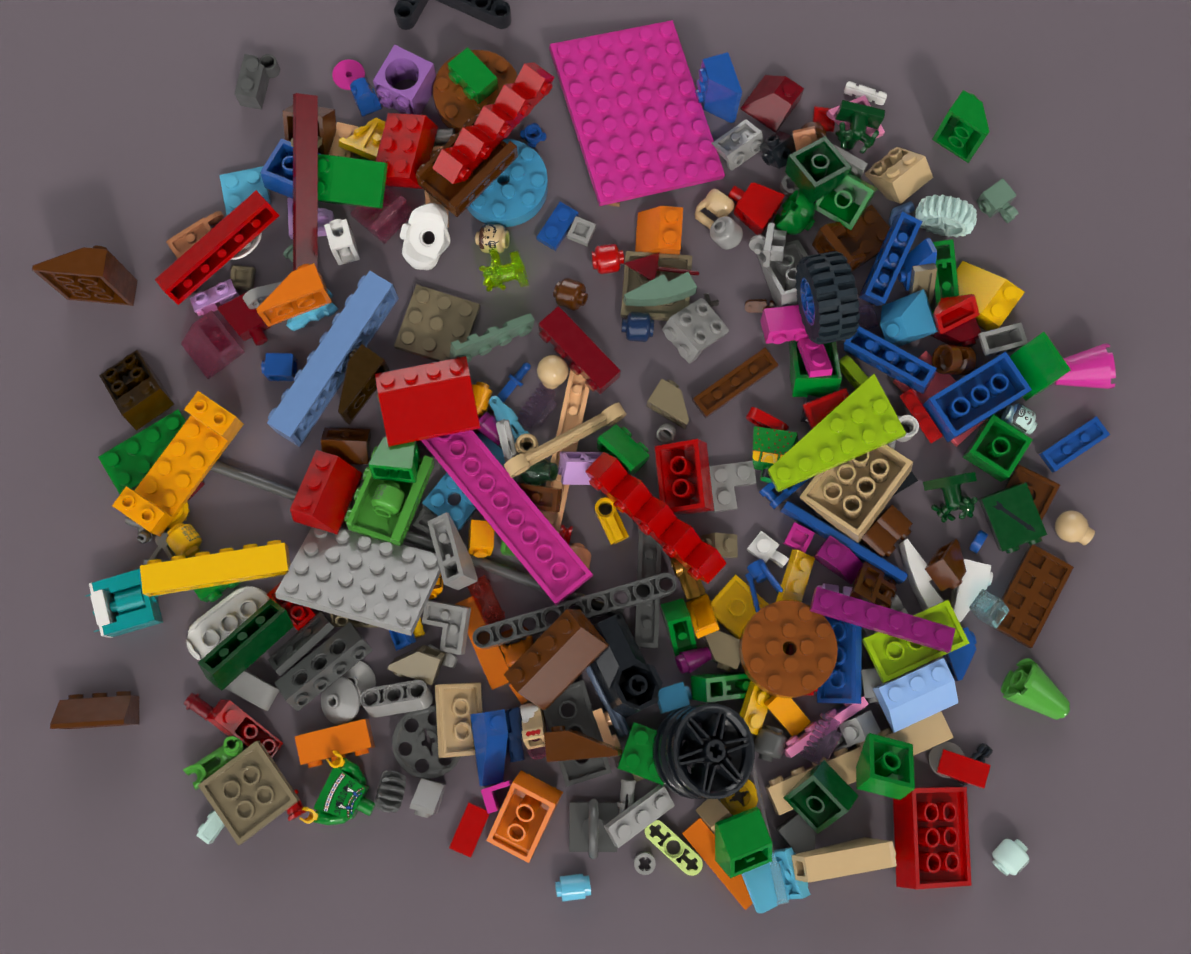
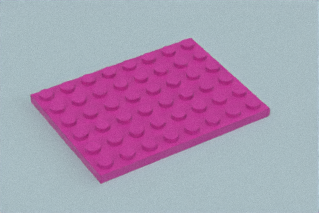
M673 20L550 44L551 57L599 206L724 178L725 173L717 150L712 145L714 141L702 105L698 102L695 93L696 88Z

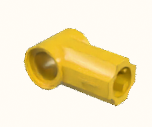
M604 497L595 504V515L599 519L610 545L625 540L629 535L616 507L613 505L614 502L610 498ZM601 505H609L612 509L611 513L608 515L601 514L599 512Z

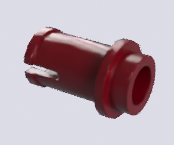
M191 693L184 702L187 710L191 709L204 718L205 721H208L206 717L214 707L202 700L200 694L197 693L195 695Z

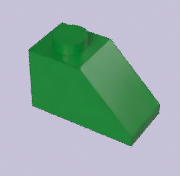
M681 598L661 604L664 623L674 655L677 656L682 651L697 649L691 617L684 599Z

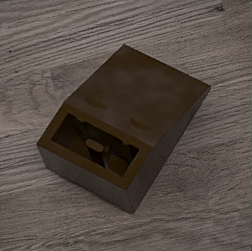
M138 350L127 355L123 360L99 375L119 412L136 431L175 405L167 390Z

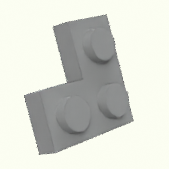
M753 461L709 466L714 513L737 510L734 487L756 485L757 483Z
M428 600L423 611L422 623L443 627L440 651L458 655L465 654L471 608Z

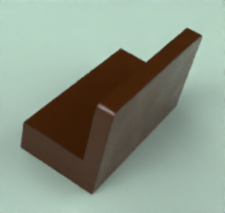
M325 427L320 439L321 451L339 456L349 464H368V445L371 438L370 429Z

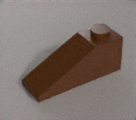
M565 725L552 726L551 731L544 733L547 762L611 757L622 754V749L573 729L565 730Z

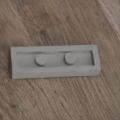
M659 784L604 825V828L614 846L620 848L675 805L665 786Z

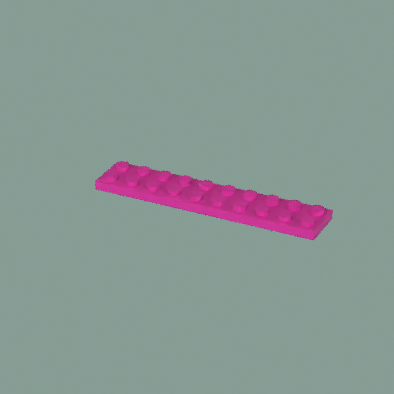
M473 430L420 440L556 606L593 576L591 571L514 479L510 477L508 472Z

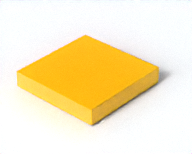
M735 574L715 596L711 604L717 621L735 638L740 640L744 627L751 617L756 614L750 587ZM757 594L760 609L769 605Z

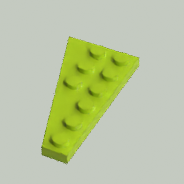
M875 374L871 375L768 469V474L777 492L906 435Z

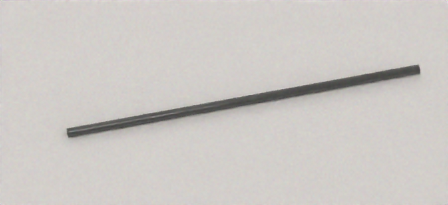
M216 461L210 469L213 472L293 501L298 492L294 488ZM408 530L405 542L435 552L431 538ZM470 554L474 567L544 592L530 574ZM574 591L564 600L570 601L587 595ZM594 599L591 603L592 609L596 611L602 610L605 605L604 601ZM624 609L608 613L606 615L614 616L620 613L623 614Z

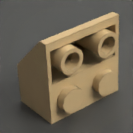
M899 147L890 150L884 158L874 163L865 172L866 177L887 199L899 204L903 203L933 178L925 156Z

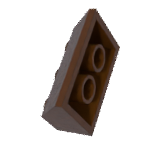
M131 691L116 692V696L107 697V693H92V698H84V694L68 695L67 700H59L50 723V729L140 725L139 696L131 695Z

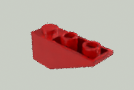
M220 699L206 717V720L227 736L239 738L245 748L260 740L271 758L274 757L283 742L230 700Z

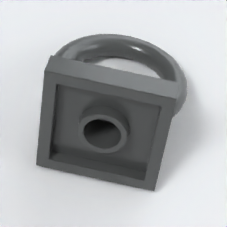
M591 799L589 802H570L569 852H588L591 859H596L598 852H617V847L614 846L604 828V825L618 815L617 802H598L596 799Z

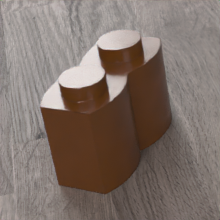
M891 505L870 526L860 542L878 556L889 557L896 549L894 544L897 540L903 541L912 532L909 528L913 523L896 507Z

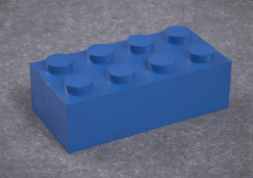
M1004 352L930 397L922 405L946 441L950 442L1020 399L1032 389L1007 352Z

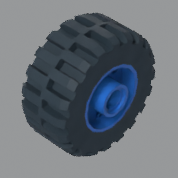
M837 251L803 257L796 267L795 278L799 312L809 339L819 345L850 339L856 334L859 327L860 313L855 278L852 275V269L850 264L847 263L846 257Z

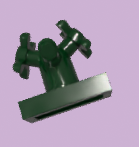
M842 100L835 119L849 122L850 127L849 130H845V123L841 122L839 124L840 130L835 132V135L838 136V140L841 142V149H846L847 147V149L851 150L859 140L864 143L863 148L859 151L861 154H864L868 148L872 147L876 141L875 138L879 135V131L876 130L870 137L866 134L867 127L878 129L884 119L885 110Z
M975 472L923 482L925 491L942 489L945 504L941 503L939 507L935 504L931 506V509L936 511L937 515L941 518V522L945 523L947 518L950 521H954L956 518L950 512L962 510L959 519H964L966 515L969 518L973 517L974 504L978 499L976 497L971 499L968 496H962L961 485L977 481Z

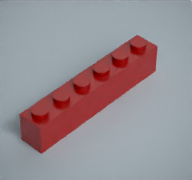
M257 190L254 191L163 271L155 281L179 305L280 215Z

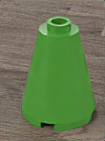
M1025 658L1016 664L1019 668L1015 672L1011 670L1008 672L1001 686V692L1006 700L1055 720L1068 715L1070 711L1069 700L1035 661Z

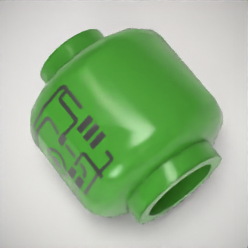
M389 481L377 486L371 499V505L376 514L390 518L400 512L405 500V494L400 489L401 486L399 484Z

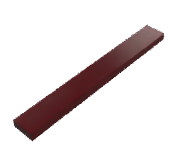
M301 93L293 94V271L303 264L313 263L318 269V96Z

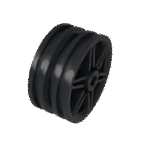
M703 704L682 707L670 713L657 729L653 743L654 765L662 782L673 793L688 799H722L739 791L750 777L755 760L754 740L744 719L727 706ZM687 766L691 768V773L688 772Z

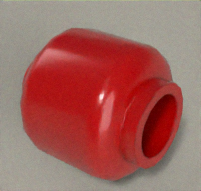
M614 243L597 245L595 251L591 252L593 270L597 269L599 274L616 273L620 270V264H624L623 250H618L617 245Z

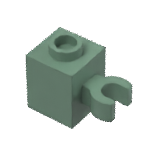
M1003 178L984 191L976 201L979 209L987 214L989 218L1000 212L1004 221L1009 223L1019 214L1016 208L1010 205L1017 194Z

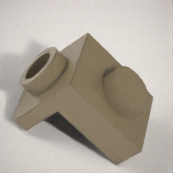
M710 533L701 536V540L716 548L723 558H738L736 534Z

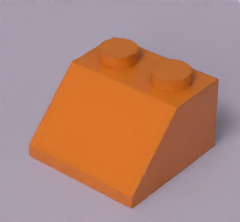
M658 206L638 212L635 252H660L662 254L680 255L683 207Z

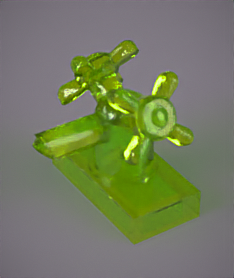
M493 248L489 250L492 260L490 266L479 267V270L483 272V277H485L483 285L487 286V292L496 287L505 290L506 286L502 283L513 280L518 281L520 287L529 286L525 266L519 251L509 253L511 262L502 265L499 252Z

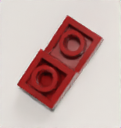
M279 583L267 596L286 609L293 626L299 631L316 616V613L309 607L277 599L275 592L280 585Z

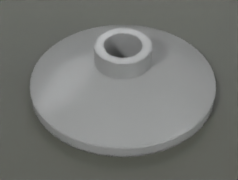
M339 677L321 693L322 711L330 722L337 725L349 723L356 717L359 711V691L356 685L346 677Z

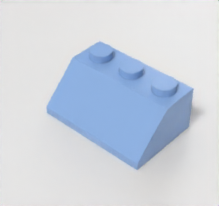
M944 658L935 659L872 688L893 733L958 703L955 680Z

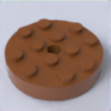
M471 50L498 80V89L480 104L474 99L470 100L463 92V88L459 83L457 85L454 84L448 76V63L457 55L451 57L440 68L434 80L433 97L438 115L449 129L454 128L455 133H458L468 119H472L476 114H480L483 106L495 103L504 84L516 81L518 75L515 69L502 56L486 50Z
M790 600L771 603L751 617L741 634L739 654L743 669L754 685L772 696L796 698L807 695L821 687L830 677L835 667L838 651L835 633L827 619L821 614L811 612V606L805 603ZM784 644H793L792 655L784 653Z

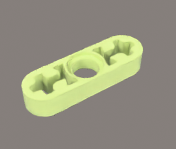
M655 820L644 829L646 837L684 873L694 876L702 870L703 862L699 855L663 822ZM659 824L661 826L659 831L664 836L667 832L671 834L663 841L662 846L658 844L661 839L657 835L653 837L649 835L651 833L649 828L651 825L656 827ZM671 840H676L680 844V850L676 854L667 852L666 846ZM685 849L689 851L685 854L689 859L692 860L694 857L697 859L695 862L697 868L695 870L693 868L687 870L688 864L682 858L680 862L676 861L677 858L682 856Z

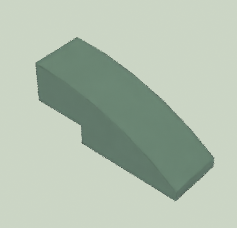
M689 272L669 282L663 274L624 294L623 302L627 306L638 307L669 304L694 295L697 286Z

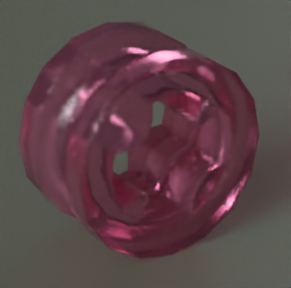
M541 738L533 739L532 741H539ZM527 749L529 756L535 760L546 756V749L543 754L538 753L537 755L532 753L534 749Z

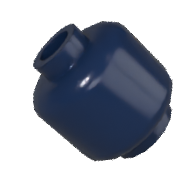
M630 312L627 319H622L621 332L626 333L628 341L646 342L649 337H653L654 319H651L649 313Z

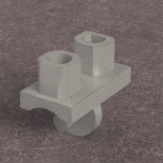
M768 223L766 237L758 234L750 239V249L756 254L764 253L763 267H770L771 261L783 262L787 231L775 230V223Z

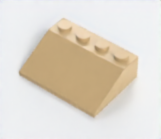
M884 445L816 475L800 498L835 528L858 543L912 471L913 462L888 445Z

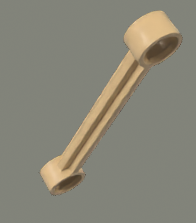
M619 402L602 411L601 414L525 454L516 455L508 460L504 467L511 478L516 477L532 465L597 430L619 422L627 414Z

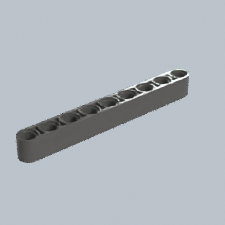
M658 574L563 602L557 606L553 605L479 627L473 633V642L482 649L497 647L544 633L552 625L546 621V616L550 612H556L560 617L566 609L573 605H578L581 607L582 613L586 618L592 619L669 596L675 591L677 582L672 574ZM662 579H669L672 582V588L668 591L662 590L659 582ZM639 586H647L650 594L647 597H640L636 593ZM618 592H624L627 595V601L623 604H618L614 601V595ZM599 598L604 601L605 605L602 610L596 611L592 609L591 603L594 599ZM529 618L536 621V627L532 631H526L523 626L525 620ZM505 625L513 627V634L508 638H504L501 635V629ZM482 632H488L490 634V641L487 644H480L478 641L479 635Z

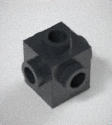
M781 131L769 136L759 146L763 153V161L767 165L778 169L786 166L788 156L796 152L792 135Z

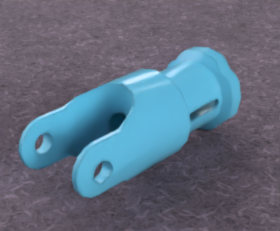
M492 396L489 399V404L494 411L496 421L498 422L502 419L509 420L515 443L520 435L530 434L518 422V416L515 412L503 404L499 397Z

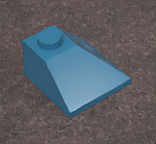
M924 289L882 306L880 325L884 338L897 347L938 332Z

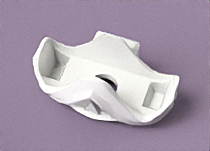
M428 203L412 211L409 222L402 225L400 238L404 240L402 254L404 259L413 268L431 270L436 266L441 254L450 244L448 215L445 207L442 205ZM427 231H431L435 236L432 244H426L423 240Z

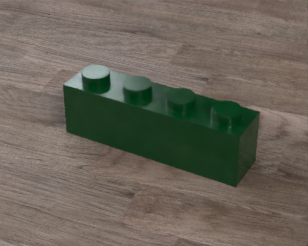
M272 599L267 601L198 662L205 677L221 691L224 690L294 627L286 609Z

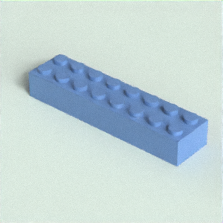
M371 271L366 276L363 275L355 293L350 294L346 299L343 311L336 314L332 321V327L321 336L320 345L316 351L313 350L307 358L308 363L303 370L300 369L294 377L295 382L290 389L288 388L281 396V403L277 408H273L268 416L267 424L276 433L299 447L344 382L350 353L355 348H359L361 344L366 347L368 346L399 299L393 284Z

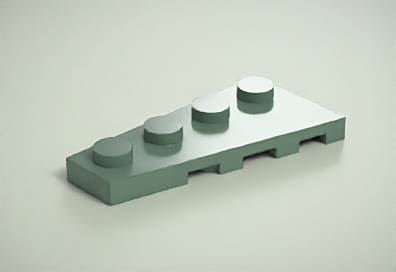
M531 313L505 322L501 329L496 326L488 328L480 337L476 333L467 337L464 343L460 344L459 340L451 342L449 359L466 356L467 362H470L472 357L476 355H486L497 345H507L512 341V338L518 335L523 337L532 331L535 320Z

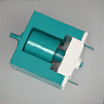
M140 569L89 583L91 594L85 597L91 596L94 609L93 615H95L97 625H99V630L93 632L100 631L101 636L113 638L163 623L158 603V596L161 595L148 597L143 594ZM114 592H115V601H113V596H112V593H114Z

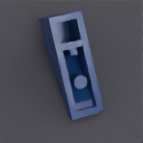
M505 709L470 714L480 786L502 783L508 738Z

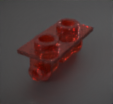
M485 575L478 578L477 582L467 586L485 625L506 619L505 611H502L491 588L490 580H487Z

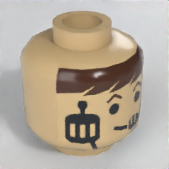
M484 224L480 231L476 232L475 241L482 252L501 254L505 248L509 247L510 235L509 231L505 230V227L500 224Z

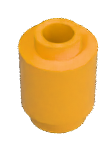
M476 382V385L472 384L478 417H482L483 413L487 411L489 399L493 391L489 389L488 384Z

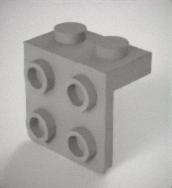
M700 298L672 315L662 328V331L666 338L677 348L679 354L690 364L698 358L705 348L727 335L729 329L705 299Z

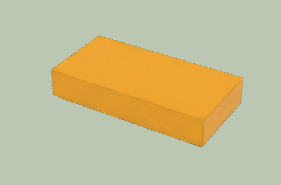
M708 594L686 602L697 638L720 630Z
M771 696L764 703L790 736L798 735L811 723L792 698Z

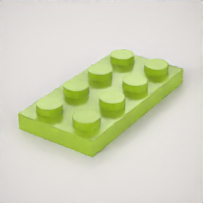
M945 600L913 615L955 628L950 652L969 644L949 600ZM880 632L862 639L882 683H886L948 654Z

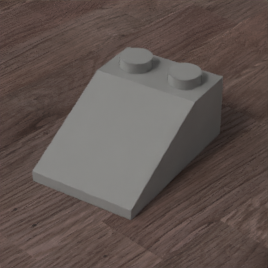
M800 241L787 242L784 246L783 262L771 261L770 267H763L764 253L757 254L776 306L799 305L797 302L795 278L796 267L803 257L808 256Z

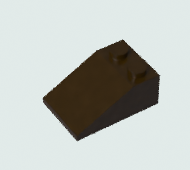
M363 344L359 348H355L349 355L350 360L347 363L338 413L349 425L377 390L375 374L390 371L385 360Z

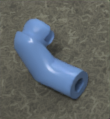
M909 201L894 207L888 220L889 225L891 226L894 217L899 213L909 214L914 212V204Z

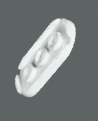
M252 586L240 587L193 622L187 636V648L191 655L197 660L205 657L270 600L267 593L262 589Z

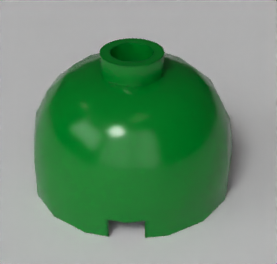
M800 189L799 191L795 190L783 203L781 216L777 213L773 221L775 228L787 231V235L800 234L804 230L808 231L815 222V219H813L815 205L809 202Z

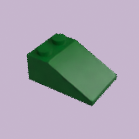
M318 154V201L382 209L388 163Z
M1045 332L1039 334L1009 356L1032 389L1023 396L1025 401L1044 391L1071 371Z
M796 340L789 341L792 397H807V395L823 397L840 389L842 377L836 341L824 344L833 368L832 375L811 378L808 376L797 346L798 342Z

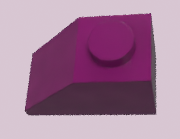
M832 536L824 540L813 556L816 561L849 584L853 583L860 566L863 564L848 547Z

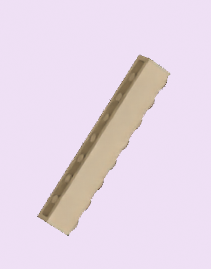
M942 711L895 733L890 728H886L877 734L913 744V756L954 738ZM865 741L857 743L856 747L849 750L843 748L834 751L835 756L827 760L825 756L812 761L813 766L804 769V766L795 768L790 771L791 776L784 779L781 775L769 780L770 785L766 786L765 790L776 814L782 815L793 810L783 797L823 760L848 785L856 782V765Z

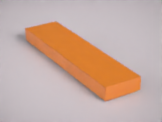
M477 595L455 603V605L471 608L468 636L491 689L494 690L510 683L504 676L509 668L500 647L482 649L473 642L472 636L474 631L479 627L489 625ZM482 632L478 637L479 643L482 645L487 644L490 641V634Z
M699 817L682 832L683 836L746 910L753 903L742 875L730 878L715 861V835Z

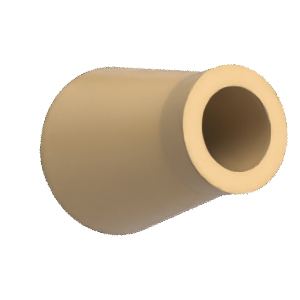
M532 434L520 435L515 443L517 452L525 454L537 448L538 440ZM525 446H531L529 450H524Z

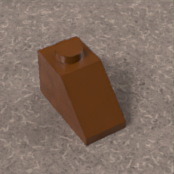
M957 539L938 548L925 567L926 572L941 591L949 587L950 589L958 587L963 582L962 578L966 573L964 559Z

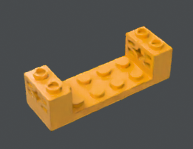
M197 391L184 409L191 416L137 488L132 490L126 486L112 505L150 533L160 537L244 425L235 415L199 391Z

